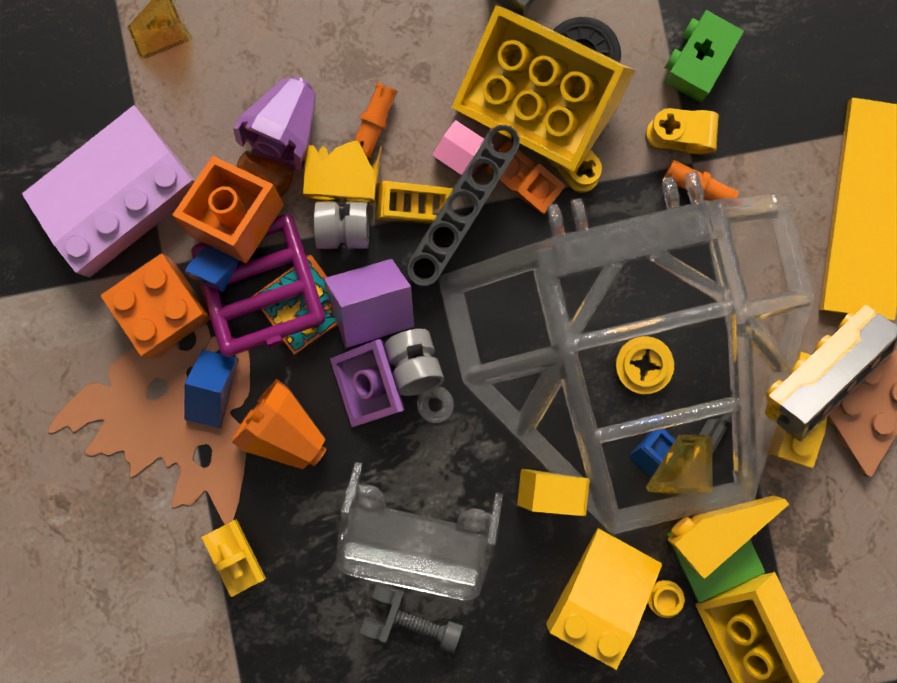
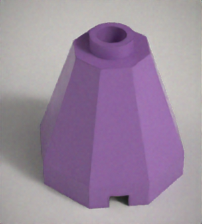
M299 77L280 80L239 116L233 128L236 142L244 147L246 142L253 147L250 154L258 160L279 169L290 170L292 165L295 164L296 170H302L305 165L306 152L310 145L316 102L312 86Z

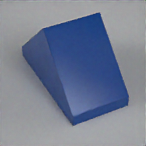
M202 349L185 382L184 420L221 428L239 358L225 357L222 354Z

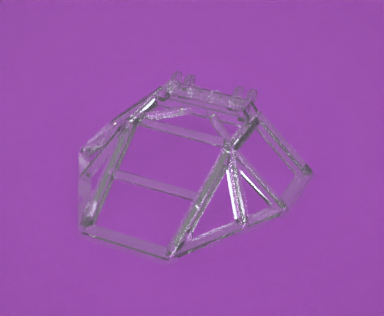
M694 171L686 173L685 181L691 204L680 206L677 185L674 178L668 177L662 180L667 210L588 228L584 205L581 198L571 200V212L577 231L564 234L561 211L557 204L548 206V216L553 237L439 276L438 281L462 382L551 473L583 477L536 430V427L562 385L587 478H590L587 510L612 535L742 504L755 499L777 426L776 421L771 420L765 415L768 401L766 393L776 381L781 380L784 382L790 376L815 299L788 193L704 201L701 180L698 173ZM770 220L788 291L748 299L729 224ZM709 243L719 284L673 257L669 252ZM643 258L649 259L718 301L708 305L582 334L624 263ZM603 268L570 322L559 278ZM533 270L551 346L481 364L464 292ZM788 314L778 344L760 320ZM727 316L731 397L597 429L578 351ZM753 349L771 369L756 421ZM542 372L520 412L492 385ZM731 413L734 482L618 509L601 443Z

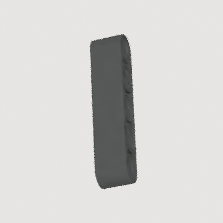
M497 125L487 132L410 258L408 275L415 284L428 286L439 278L510 164L520 145L519 135L512 127ZM498 131H506L511 135L512 145L506 152L499 153L492 146L493 135ZM479 163L489 164L493 170L491 180L485 184L476 183L472 178V170ZM460 195L469 196L473 200V208L466 215L457 214L452 208L453 200ZM437 228H450L454 233L453 241L446 246L437 244L433 238V233ZM421 258H427L433 262L435 270L431 275L421 276L414 269L415 262Z

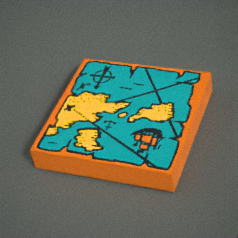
M311 254L306 258L326 319L322 325L283 338L294 355L303 351L338 325L323 279L327 278V276ZM295 268L289 269L255 295L298 281ZM303 295L261 309L273 326L309 314Z

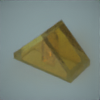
M151 0L128 26L141 59H147L193 40L181 9L175 0Z
M679 434L647 484L646 488L648 491L672 494L713 493L712 439L710 435Z

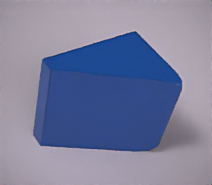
M206 245L188 264L185 273L197 282L224 292L239 260Z
M658 424L633 450L629 458L649 477L657 480L670 471L685 448Z

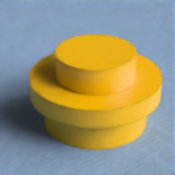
M661 580L655 583L648 600V605L656 615L670 618L676 616L682 610L685 596L682 589L676 583L669 580Z

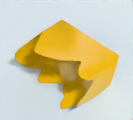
M358 141L348 142L339 146L329 155L324 146L318 152L314 145H309L305 157L303 194L306 199L336 202L367 201L368 204H375L382 146L380 147L376 162L371 166Z

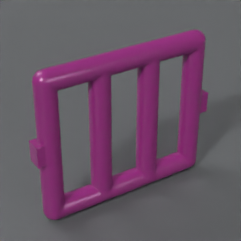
M290 214L276 217L265 234L267 236L283 230L288 248L247 262V264L238 265L228 284L293 262L298 281L226 306H222L218 290L200 283L220 352L225 357H230L264 344H268L271 348L284 343V337L322 325L325 322V313L294 218ZM202 242L192 247L193 259L207 244ZM300 295L304 296L309 314L232 340L227 323L228 320Z

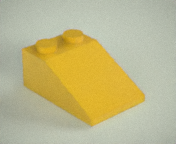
M597 528L546 623L549 632L610 667L617 669L636 633L662 563Z

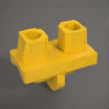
M237 519L201 537L231 597L266 579Z

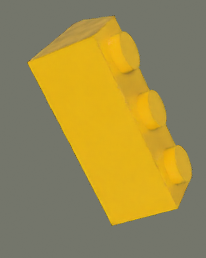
M775 572L757 576L710 599L695 604L732 683H817L823 676V670Z

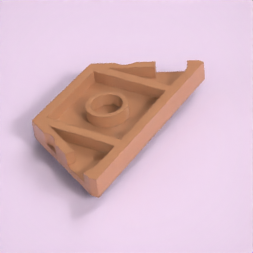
M894 351L827 416L830 425H833L838 431V437L845 449L850 450L859 464V471L867 477H872L897 435V351Z

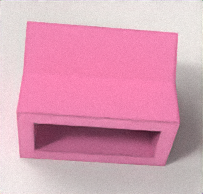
M455 120L441 139L432 156L462 175L484 138ZM479 163L473 168L472 178L483 163Z

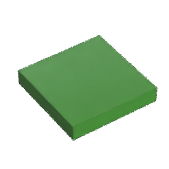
M672 532L666 534L667 538L673 535ZM750 539L705 579L698 575L671 545L698 603L766 573Z

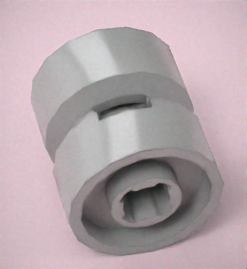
M336 201L316 202L314 209L316 248L338 249L341 243H345L348 249H368V202L347 201L344 207H340Z
M407 330L392 336L385 342L384 346L390 366L396 368L393 376L400 395H418L428 392L443 383L444 377L437 358L432 357L435 349L428 330Z

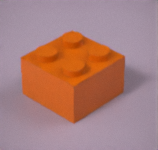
M212 155L172 216L187 235L247 264L283 208L284 203L274 184Z
M162 253L100 295L140 356L151 359L156 358L211 320L208 310L173 259Z

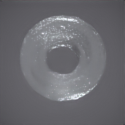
M436 387L420 394L417 407L420 415L426 421L439 423L451 415L454 402L447 390ZM435 397L441 399L443 403L442 409L438 412L431 411L428 406L430 399Z

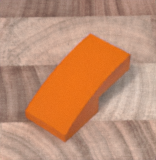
M508 140L505 141L497 152L508 151L512 143ZM519 149L498 181L541 214L546 212L566 186L540 163H534ZM487 164L483 168V170L486 171L490 176H492L493 170L491 166Z

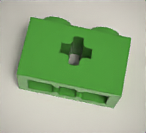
M708 10L704 12L699 21L692 18L681 37L687 40L682 51L674 49L664 67L670 71L664 83L701 103L712 89L744 31ZM698 50L704 53L702 60L696 58Z

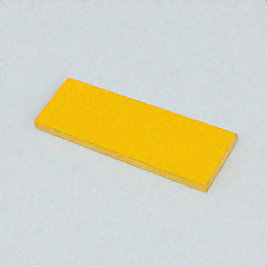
M852 97L848 100L819 310L848 315L851 312L856 314L862 307L868 305L876 313L881 314L890 321H895L897 310V104Z

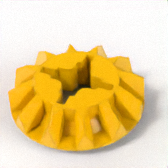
M649 336L637 337L621 347L616 358V375L629 390L638 394H652L663 389L671 380L674 372V359L671 351L662 341ZM648 350V362L659 367V370L646 371L641 381L640 368L630 364V361L642 360L643 355Z

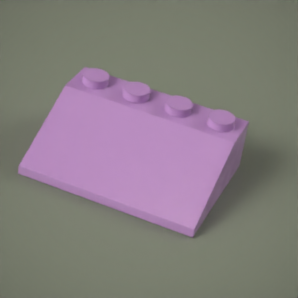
M133 105L23 192L22 195L53 245L73 270L78 274L92 277L176 210L195 182V179L138 108Z

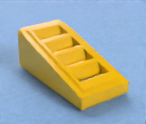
M382 181L377 185L375 219L432 223L436 215H432L433 196H439L440 210L453 188ZM390 193H395L394 211L389 210ZM404 194H410L409 212H403ZM419 194L425 195L424 214L418 213Z

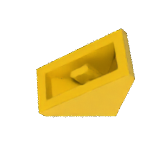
M521 469L517 505L533 512L586 516L590 478Z

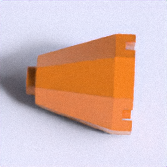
M276 379L259 398L257 406L246 415L233 435L232 443L245 452L300 469H304L308 464L314 467L326 452V448L322 446L325 442V437L290 389Z

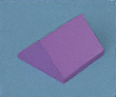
M392 259L323 279L345 349L414 327L411 286Z
M381 339L330 358L351 427L405 410L401 395L396 386L384 342Z

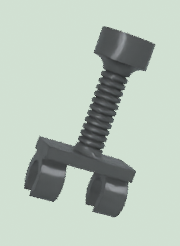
M377 582L372 598L392 604L386 624L374 618L365 617L359 631L361 634L386 643L392 626L398 624V626L402 625L403 628L412 629V631L419 632V634H426L427 637L431 638L433 636V639L436 638L440 644L439 649L454 654L463 625L449 621L445 626H436L435 623H429L426 620L422 621V618L419 619V617H412L411 614H405V612L399 610L405 591Z

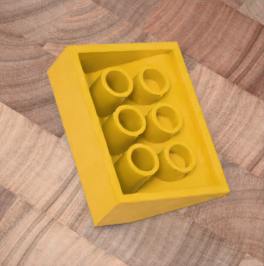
M496 5L451 108L489 128L497 125L512 127L519 135L520 144L576 172L620 104L636 70L512 10ZM498 131L499 133L512 139L511 135L508 132Z

